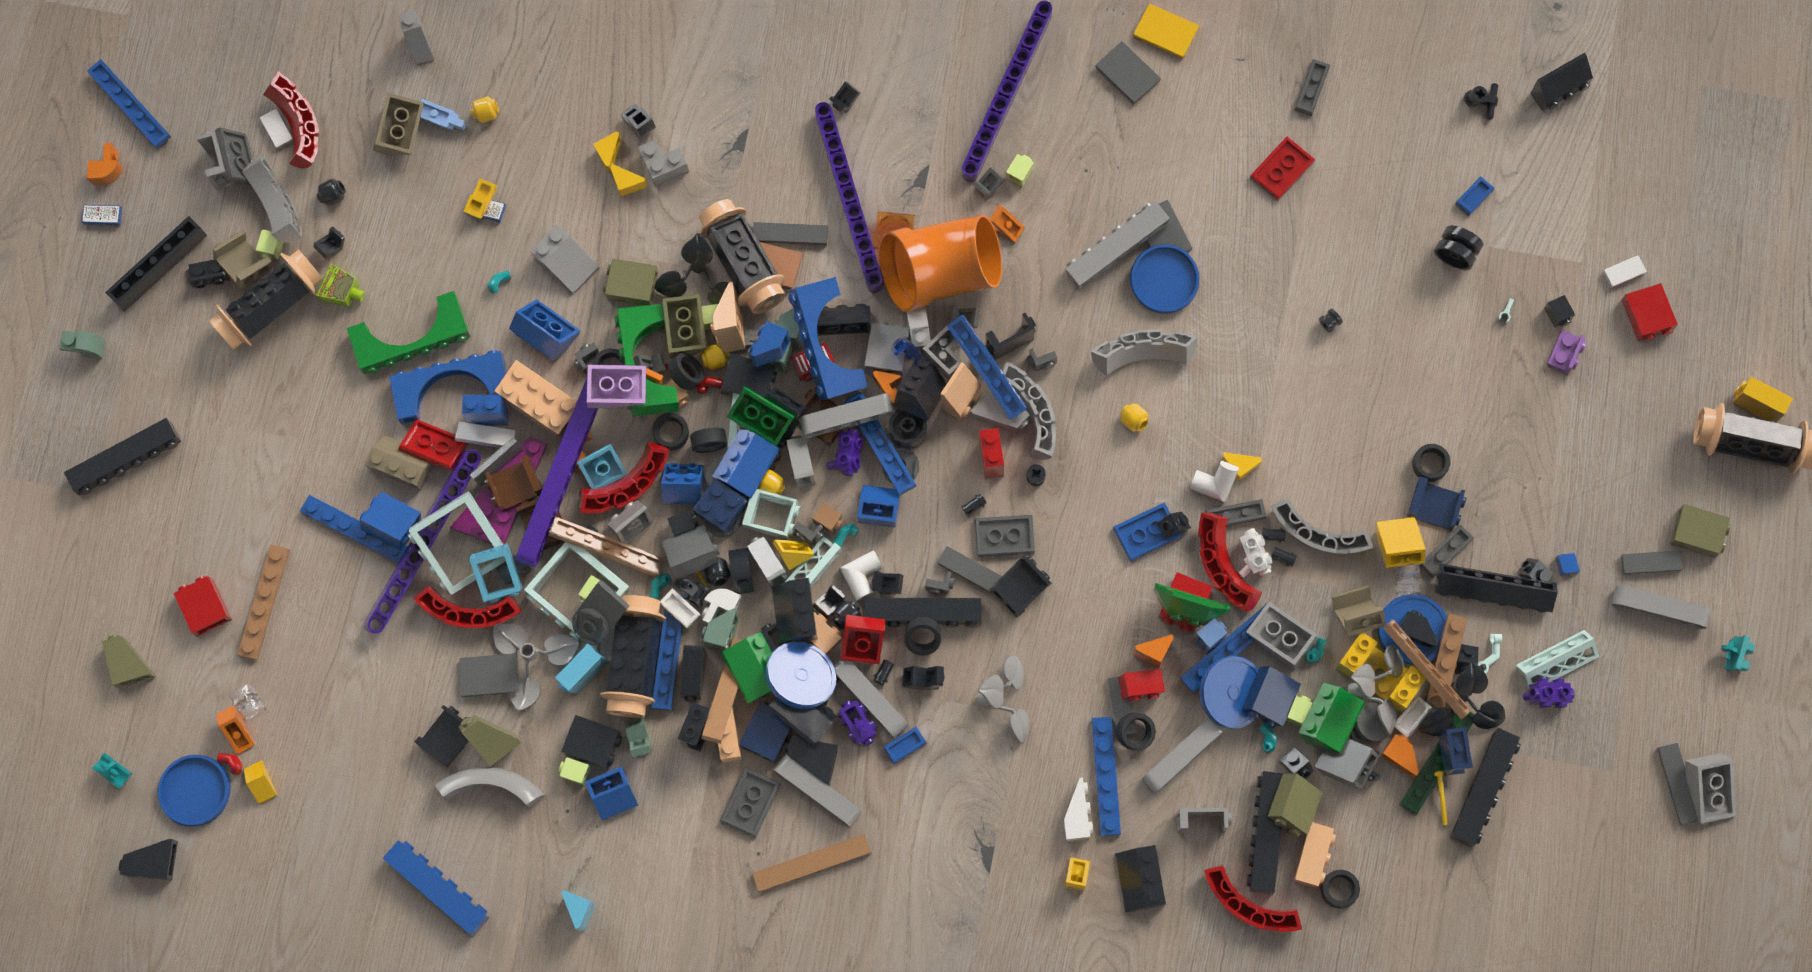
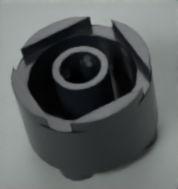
M897 409L889 419L890 437L898 447L916 448L922 445L926 439L927 421ZM907 425H910V430H906Z

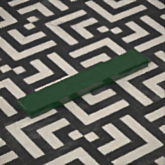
M1469 712L1461 719L1455 713L1452 718L1454 721L1452 729L1466 727L1468 733L1473 725L1472 717L1474 714ZM1439 741L1399 804L1415 816L1438 781L1434 773L1444 772Z

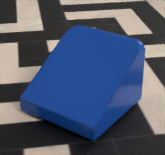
M1575 553L1561 554L1556 557L1560 576L1580 572Z

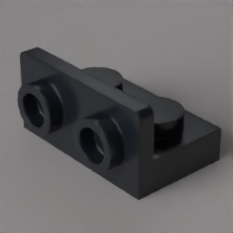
M215 260L188 264L190 274L188 282L193 288H204L210 284L221 285L225 281H230V277Z

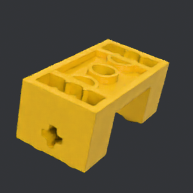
M1365 633L1359 634L1336 668L1349 678L1364 664H1369L1374 674L1377 669H1381L1384 672L1389 670L1385 662V653L1375 647L1378 642ZM1411 665L1408 669L1404 667L1402 675L1398 678H1395L1393 673L1385 676L1384 679L1374 681V695L1383 701L1390 700L1394 708L1402 713L1426 678L1414 666Z

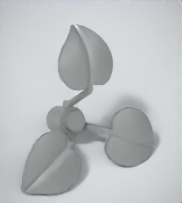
M500 623L494 626L493 638L499 652L502 654H512L518 649L525 660L526 679L519 677V693H508L516 710H523L532 706L539 698L541 692L539 682L529 680V662L535 660L537 653L543 655L548 654V660L554 665H565L573 659L579 647L578 640L567 635H553L544 643L547 651H542L539 648L535 649L531 643H525L526 633L521 626L512 623Z
M1395 644L1389 645L1385 650V662L1389 668L1387 672L1375 677L1372 667L1369 664H1364L1351 676L1355 683H1350L1348 686V692L1358 698L1363 697L1364 701L1371 700L1380 704L1378 706V715L1388 735L1392 734L1396 724L1394 705L1390 700L1383 701L1372 696L1375 693L1374 681L1393 673L1395 678H1398L1403 673V658Z
M1013 655L1006 658L1003 664V674L1008 682L1003 685V681L998 675L988 677L977 690L979 692L977 694V702L980 707L992 706L993 709L1011 712L1012 715L1009 717L1011 731L1019 743L1023 744L1030 728L1028 715L1023 709L1015 711V709L1001 706L1004 701L1003 689L1010 685L1014 689H1018L1024 680L1022 664Z

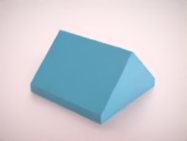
M611 444L577 461L591 489L608 486L627 475Z
M562 891L561 894L575 929L584 932L596 904L570 892Z

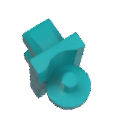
M1734 636L1733 640H1729L1728 645H1722L1721 650L1726 653L1724 658L1727 659L1725 670L1742 672L1749 670L1750 662L1745 660L1744 657L1745 654H1752L1755 649V644L1749 641V636Z
M103 753L99 761L92 767L93 770L118 789H121L133 774L106 753Z

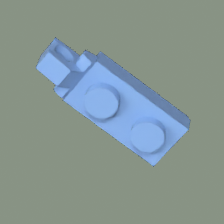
M421 99V102H424L421 120L453 131L454 128L462 131L465 130L467 124H465L464 120L458 119L459 115L455 111Z

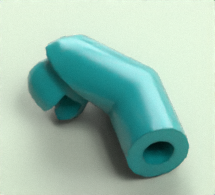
M509 270L494 274L487 283L490 293H497L500 282L511 279Z
M851 523L839 529L833 544L836 543L841 547L846 536L849 534L856 536L859 528Z
M661 574L652 580L650 598L659 599L660 589L671 582L670 575Z
M1317 638L1316 647L1309 650L1305 656L1307 662L1314 663L1324 656L1327 639Z
M1263 724L1258 729L1264 736L1263 750L1265 752H1273L1276 748L1277 736L1268 726Z

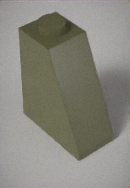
M112 635L108 637V640L102 641L113 686L121 688L156 677L152 669L127 639L119 635Z
M476 715L465 718L459 726L463 735L489 767L521 743L515 733Z

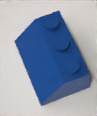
M537 299L516 311L509 327L518 337H521L551 360H555L563 355L581 331Z
M740 428L712 477L731 490L752 498L780 449L757 434Z

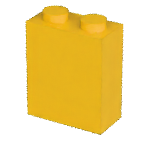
M1751 376L1747 381L1743 380L1740 386H1737L1733 393L1735 399L1732 403L1766 421L1777 423L1786 414L1793 398Z
M1415 517L1376 523V537L1386 568L1425 563V546Z

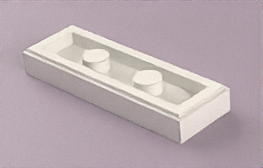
M459 422L455 441L501 448L511 438L515 439L516 431Z

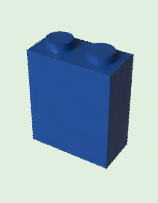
M463 395L462 415L468 423L485 426H508L509 407L501 395Z
M381 492L378 497L372 499L369 509L363 511L359 521L361 530L401 550L409 539V528L421 521V512Z

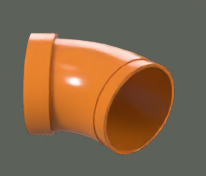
M983 214L913 230L901 228L886 232L881 237L879 243V266L885 288L893 303L904 312L924 308L931 301L986 290L987 288H996L1001 281L1002 255L998 236L990 219Z

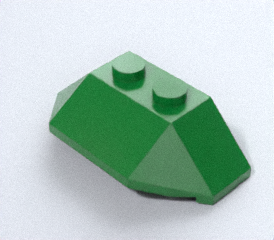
M1155 583L1153 591L1166 615H1170V618L1176 621H1181V619L1189 621V624L1195 627L1205 626L1214 618L1217 620L1227 615L1231 608L1229 605Z

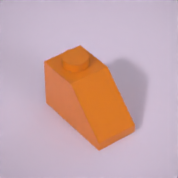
M234 705L216 714L219 728L237 754L255 745L244 720Z
M1395 734L1381 754V757L1412 778H1415L1419 771L1413 745L1409 743L1410 740L1404 735L1400 734L1398 736Z

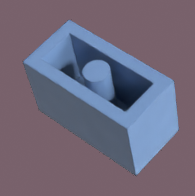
M1214 618L1196 633L1194 641L1207 655L1225 639L1227 635L1225 630L1227 628L1220 620L1217 622Z

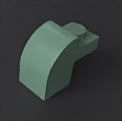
M80 330L78 332L62 331L59 349L61 351L78 352L84 357L103 359L106 340L91 332Z
M633 718L624 721L632 757H643L650 753L652 745L645 719Z

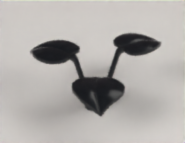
M696 233L691 240L685 243L681 250L682 258L691 264L684 277L681 278L680 273L677 271L665 272L656 280L654 289L667 297H680L687 290V284L684 281L690 272L693 271L697 274L704 272L709 289L711 290L707 295V299L712 305L719 304L729 282H719L714 287L712 286L706 265L712 261L713 251L705 238Z
M1471 661L1467 668L1457 677L1456 681L1451 684V687L1464 702L1467 701L1477 712L1472 717L1473 723L1481 729H1493L1502 724L1506 719L1505 709L1501 703L1494 700L1483 703L1480 709L1471 701L1469 696L1472 693L1480 694L1488 686V678L1483 669ZM1441 707L1431 711L1422 720L1418 730L1431 736H1440L1445 730L1453 728L1454 721L1451 716H1453L1454 710L1450 707V712H1448L1446 708Z

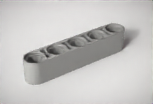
M881 394L804 415L799 418L803 437L810 438L888 417L894 414L889 394Z
M1622 585L1615 587L1612 606L1619 609L1697 629L1707 628L1710 608Z
M840 659L833 665L836 677L839 678L893 738L908 726L904 718L851 661Z
M1210 718L1206 719L1146 774L1142 781L1154 794L1158 793L1217 739L1225 729L1214 723Z
M785 754L774 768L778 775L847 826L851 827L862 812L856 805Z

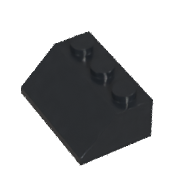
M1585 52L1537 79L1530 94L1542 112L1546 109L1552 110L1558 106V102L1562 100L1567 101L1577 91L1583 92L1590 87L1593 75Z
M856 304L853 307L838 305L836 308L824 306L817 322V336L870 333V306H866V304Z
M916 358L897 389L893 407L928 421L941 399V392L947 385L936 366L926 360Z
M809 578L789 580L771 587L779 645L818 639Z
M775 698L768 707V709L812 745L818 741L837 717L832 709L825 707L823 704L811 709H797Z
M1156 845L1115 853L1125 913L1165 907L1166 901Z

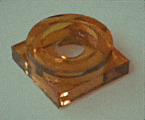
M878 211L874 249H879L881 237L892 228H909L913 230L915 215Z

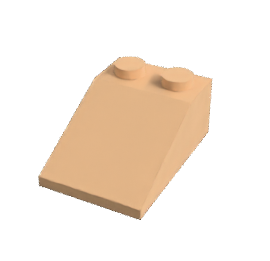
M729 282L713 314V323H711L712 334L715 335L717 346H721L722 351L725 353L745 349L742 306L737 302L739 297L733 282Z
M962 362L941 392V409L960 421L963 416L967 417L972 409L970 407L973 401L977 402L982 395L981 384Z

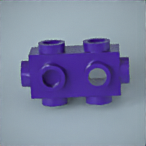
M848 429L847 432L840 431L838 450L835 456L836 460L826 463L828 470L835 468L845 476H853V473L858 472L860 467V450L863 447L862 436L859 435V430Z
M1544 678L1537 679V683L1530 684L1529 693L1523 694L1524 701L1530 700L1531 704L1539 705V708L1551 707V705H1555V708H1565L1567 704L1573 703L1572 699L1575 696V691L1571 688V683H1565L1564 679H1555L1551 683L1548 679Z
M850 700L841 705L842 709L839 710L841 715L838 718L843 727L847 725L851 732L848 735L853 744L857 742L859 746L863 744L865 747L873 743L877 728L872 720L868 722L865 717L867 711L863 704ZM851 713L857 714L854 720L849 717Z

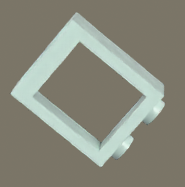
M756 489L752 498L749 499L742 523L743 528L788 540L789 535H793V527L795 525L793 521L794 517L799 515L800 506H798L797 499ZM760 499L791 507L784 532L753 524Z

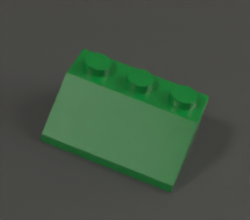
M746 387L743 388L726 416L774 446L778 444L794 418L790 413Z
M761 632L749 636L720 652L747 704L772 694L766 681V666L772 652Z
M1323 683L1298 733L1306 744L1340 754L1365 702L1341 687Z

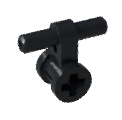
M1492 83L1490 94L1487 93L1483 86H1476L1465 93L1464 102L1469 107H1475L1478 104L1488 106L1486 119L1492 120L1495 107L1498 104L1497 92L1499 85Z
M677 579L674 582L676 587L688 594L687 600L698 607L703 606V600L711 592L699 582L694 584L688 579Z

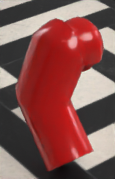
M707 377L697 385V392L705 394L709 387L721 389L724 379Z
M218 754L217 762L228 764L232 774L238 775L242 772L241 768L243 765L237 755Z

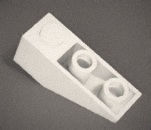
M1083 777L1079 778L1064 819L1066 842L1090 839V834L1093 833L1092 821L1088 822V814H1091L1090 802H1086L1085 794H1088L1087 782L1083 783Z

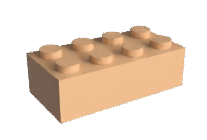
M515 360L493 392L494 395H501L507 404L554 436L560 433L571 417L577 403L576 400L517 360Z

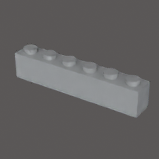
M1156 201L1153 204H1146L1142 208V212L1138 215L1133 214L1130 216L1125 225H1119L1114 228L1110 236L1102 237L1097 242L1098 245L1092 249L1091 247L1086 249L1082 253L1083 256L1078 260H1071L1067 264L1066 274L1078 289L1081 290L1170 223L1169 216Z

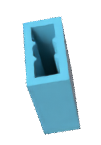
M587 644L555 677L559 681L557 685L564 692L569 694L572 692L577 695L609 660L597 648Z

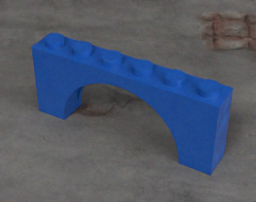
M836 277L788 290V299L794 309V319L799 326V336L805 347V357L809 361L811 367L810 374L814 378L816 384L815 391L820 401L868 387L863 369H845L834 364L824 354L818 341L817 322L819 315L830 300L841 295Z
M491 350L484 355L474 354L470 355L467 359L450 360V363H435L428 368L418 367L411 372H397L394 376H390L399 422L405 424L416 421V419L420 420L419 410L423 396L434 383L448 376L465 375L475 378L486 386L490 395H494V390L507 373L502 352Z

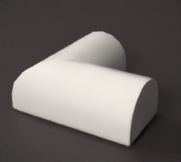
M1221 461L1215 477L1197 470L1190 489L1225 503L1239 467Z
M874 550L839 568L857 602L874 594L866 579V576L882 569V565Z

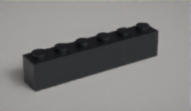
M188 216L105 293L123 311L127 310L201 242L207 234Z
M164 418L68 469L64 474L73 492L79 496L86 495L93 488L106 485L110 479L124 475L127 470L141 466L144 461L158 457L166 449L175 448L181 440L172 422Z
M1439 564L1435 581V593H1439L1442 596H1457L1461 599H1474L1483 603L1492 602L1501 606L1510 605L1520 609H1534L1543 613H1553L1558 594L1557 584L1554 582L1446 564Z
M865 598L864 617L885 619V625L892 628L907 625L917 617H928L936 621L938 625H946V627L950 628L958 627V625L974 628L977 625H981V598Z
M1499 727L1494 731L1450 838L1469 847L1480 843L1483 837V833H1481L1483 825L1487 826L1491 815H1488L1491 808L1496 806L1498 801L1496 794L1505 785L1506 779H1503L1506 772L1509 773L1513 766L1512 756L1513 754L1517 755L1521 744L1518 743L1520 740L1519 736Z
M1263 771L1261 776H1257L1256 787L1260 789L1259 796H1255L1254 807L1258 808L1257 815H1253L1252 827L1256 828L1255 835H1251L1250 846L1253 847V855L1249 854L1248 866H1251V874H1247L1246 886H1249V892L1272 895L1275 893L1281 827L1277 826L1274 823L1275 821L1268 817L1283 773Z

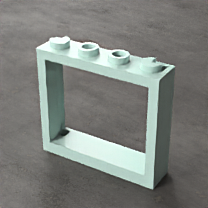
M469 491L409 528L410 534L408 536L413 544H418L421 557L424 560L428 559L431 564L429 567L434 576L438 575L442 581L440 582L441 587L445 592L449 591L451 595L475 581V574L473 573L457 584L452 585L418 531L461 504L466 503L494 547L504 545ZM498 557L480 569L482 576L505 562V557Z
M565 542L524 591L527 593L525 596L533 604L538 602L542 606L540 608L541 611L547 616L552 614L557 618L555 622L563 629L565 626L570 629L571 632L569 634L579 641L580 636L577 633L575 634L572 622L534 591L564 554L571 549L618 589L616 594L621 598L630 588L585 549Z

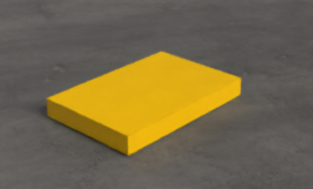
M1149 3L1133 37L1183 59L1199 29V25Z

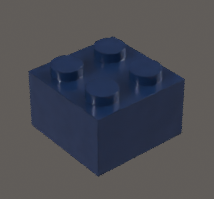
M714 479L694 506L693 512L726 536L746 509L748 503L745 498L717 479Z

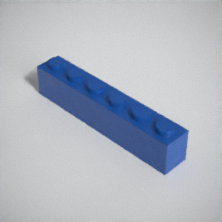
M398 840L385 854L383 859L465 931L475 936L489 919L486 915L488 911L480 904L475 906L471 902L473 898L465 891L461 894L456 889L458 885L450 878L446 881L442 877L444 873L436 866L431 868L427 864L429 860L421 853L416 855L413 852L414 847L407 841L403 843Z

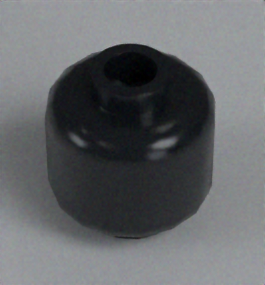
M329 179L318 186L317 198L321 203L333 206L344 199L346 189L340 180Z
M718 558V563L703 569L709 584L722 586L730 578L727 561L723 558Z
M854 601L841 602L832 613L834 617L832 619L833 622L844 630L846 615L861 616L859 605Z

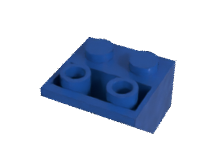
M767 321L765 326L762 325L758 332L759 338L756 343L753 342L749 350L753 366L755 367L783 358L790 343L787 329Z
M696 463L665 464L661 482L662 503L697 504L703 492L704 466Z
M863 485L857 515L858 523L896 527L900 504V495L897 490Z
M622 766L585 781L591 799L602 821L639 806Z

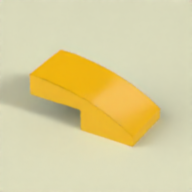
M479 178L473 195L470 194L463 212L481 219L489 207L498 185Z

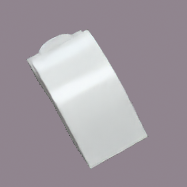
M925 307L906 312L912 347L927 345L931 339Z
M716 589L710 592L704 599L710 605L709 607L706 606L702 613L704 624L708 625V622L715 619L720 610L724 612L731 609L737 610L742 601L741 595L728 589Z

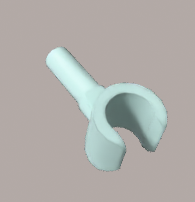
M1509 299L1506 308L1499 314L1498 320H1500L1501 315H1506V323H1508L1511 318L1509 312L1514 302L1513 299Z

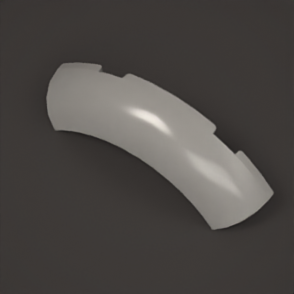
M260 155L248 164L242 173L254 188L268 214L272 227V236L282 242L297 241L302 238V228L299 225L297 226L296 221L299 217L284 186L276 182L275 172L263 155Z
M1162 330L1134 331L1119 335V339L1111 342H1103L1091 351V357L1098 370L1105 375H1109L1112 371L1123 365L1148 359L1171 360L1187 365L1194 355L1197 337L1175 331V334L1163 333Z
M1006 362L1002 372L1028 408L1026 412L1030 415L1029 420L1033 432V446L1030 457L1048 460L1053 455L1056 442L1055 417L1050 402L1037 383L1035 384L1027 376V373L1015 365Z
M1289 498L1271 506L1276 517L1287 531L1301 542L1313 548L1341 554L1356 553L1374 548L1367 530L1351 534H1334L1312 526L1299 515Z
M477 767L462 770L435 784L440 794L447 800L470 788L481 786L509 791L519 797L529 808L545 796L537 786L523 776L495 767Z

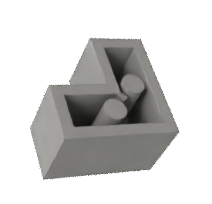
M656 140L638 147L655 186L689 172L680 148L662 155Z
M947 326L923 348V355L948 380L951 379L961 362L963 363L953 353L960 345Z

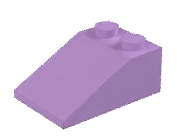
M588 365L587 408H615L645 404L646 366Z

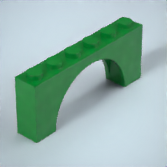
M455 291L436 297L438 304L436 320L429 332L416 342L407 345L386 344L371 334L365 322L348 327V335L362 373L373 374L377 372V369L393 367L397 362L410 361L414 356L427 355L434 349H444L449 344L454 342L461 343L471 337Z
M663 304L617 309V316H614L615 328L619 327L617 342L622 345V349H619L620 360H624L625 366H635L632 358L633 353L643 338L653 332L665 330ZM646 379L645 404L627 406V409L631 410L632 417L678 412L676 386L659 385Z

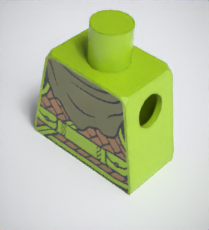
M330 264L316 296L322 302L349 307L353 299L362 302L365 292L358 289L360 283L355 277L334 264Z

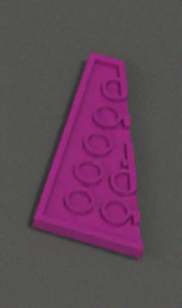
M529 436L521 445L523 450L499 471L521 463V457L528 455L536 472L548 444ZM485 486L474 500L502 543L506 544L518 516L516 507H519L520 504L501 511L492 502L491 497L494 496L492 490H488ZM468 507L450 526L452 530L492 544Z

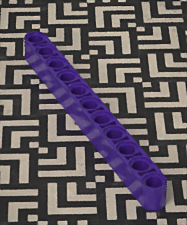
M1040 1L1036 5L962 165V177L967 182L977 180L1051 21L1053 8L1048 1ZM1047 10L1048 13L1042 14L1040 11ZM1037 25V26H1040L1041 28L1038 29V30H1036V29H1033L1032 27ZM1027 41H1031V42H1033L1034 44L1029 46V45H1026L1025 43H1026ZM1025 57L1026 60L1019 61L1018 58ZM1012 73H1018L1019 76H1018V77H1012L1011 74H1012ZM1010 89L1012 90V92L1005 93L1003 92V90ZM1001 104L1004 108L997 109L996 106ZM994 120L997 124L990 125L988 122ZM984 136L990 138L988 141L981 140ZM979 152L982 156L977 158L973 154ZM971 168L974 169L975 172L969 174L966 172V170Z
M820 102L815 107L816 119L864 280L870 292L878 293L883 288V278L830 104ZM821 111L828 112L826 115L819 114ZM827 127L833 128L831 132L824 131ZM832 144L838 145L835 149H831L829 146ZM836 161L844 162L840 166L834 164ZM844 177L849 179L845 183L839 181L841 178ZM848 194H851V195L854 196V197H853L852 199H850V200H847V199L844 198V197H845L846 195H848ZM852 211L859 213L855 217L849 215ZM857 228L864 230L860 234L854 232ZM863 245L869 247L866 251H862L859 248ZM868 262H872L874 266L871 268L865 267V264ZM873 279H877L879 283L877 285H871L870 281Z
M587 378L516 555V562L534 568L538 564L550 529L557 516L599 409L587 408Z
M466 450L461 454L425 518L436 512L441 502L447 505L462 495L471 479L470 474L480 464L481 455L478 451ZM469 453L473 454L475 457V460L472 464L467 461V455ZM460 469L465 472L463 480H460L457 476ZM450 486H453L456 490L453 497L448 494ZM452 511L436 520L437 526L435 529L432 530L429 526H426L418 531L420 536L426 537V545L429 550ZM412 541L410 542L364 622V627L368 632L376 634L383 631L424 559L419 553L420 547L417 543L413 544ZM412 552L417 554V561L415 563L409 560V555ZM402 569L408 572V576L404 580L399 576ZM392 586L398 588V594L394 597L390 594ZM384 602L388 604V611L386 613L380 611V605ZM374 619L379 623L376 630H372L370 627V623Z

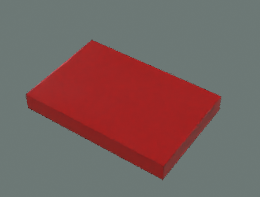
M1286 136L1250 175V178L1279 201L1315 162V158Z
M416 419L399 445V450L451 471L468 443L455 441V434Z

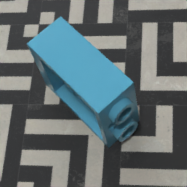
M509 544L471 554L469 559L484 602L489 601L493 603L499 601L502 596L508 595V597H513L519 594L523 586ZM504 556L514 586L488 593L478 564Z

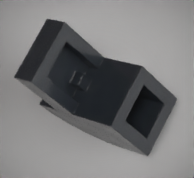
M636 104L621 114L622 119L631 127L639 139H642L656 128L652 118L642 107L639 108Z
M748 548L728 550L734 592L737 594L754 592Z
M911 666L903 668L902 687L916 690H939V687L943 686L945 679L944 667L924 668Z

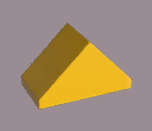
M614 132L593 144L596 153L610 173H612L610 167L615 163L622 140L620 132Z
M611 165L610 168L621 197L647 187L645 178L616 165Z
M1224 452L1222 461L1239 467L1235 477L1239 482L1260 466L1262 458Z
M774 540L773 542L789 571L814 556L807 542Z
M262 760L244 768L246 784L259 804L278 796Z
M1070 857L1065 888L1085 891L1090 861Z

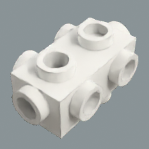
M1254 528L1245 531L1244 536L1240 537L1247 556L1244 558L1247 565L1239 573L1243 577L1253 571V574L1259 573L1260 576L1270 573L1272 559L1269 553H1266L1264 550L1265 541L1263 536L1259 535Z

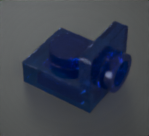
M906 336L898 338L892 345L891 350L895 356L903 350L909 359L913 357L918 361L923 357L921 351Z

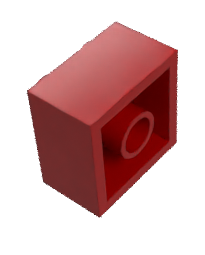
M846 615L841 644V660L879 665L885 632V619Z

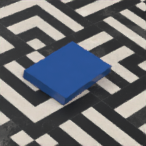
M1165 502L1113 526V530L1130 562L1182 537L1181 533H1177L1169 539H1165L1157 525V522L1171 514Z

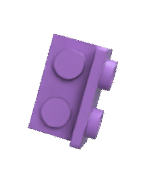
M1562 330L1547 366L1566 374L1571 369L1575 370L1579 362L1577 355L1582 353L1586 346V343L1583 342L1586 336L1581 335V337Z

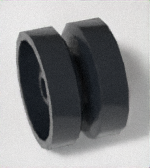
M1449 225L1444 230L1441 236L1442 240H1439L1434 253L1441 261L1454 268L1470 270L1476 260L1475 256L1479 255L1484 245L1483 241L1476 234L1465 228Z

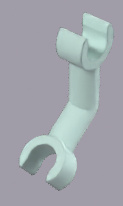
M1490 634L1489 640L1492 645V654L1484 661H1478L1479 666L1483 665L1485 674L1488 672L1489 666L1500 657L1502 634Z

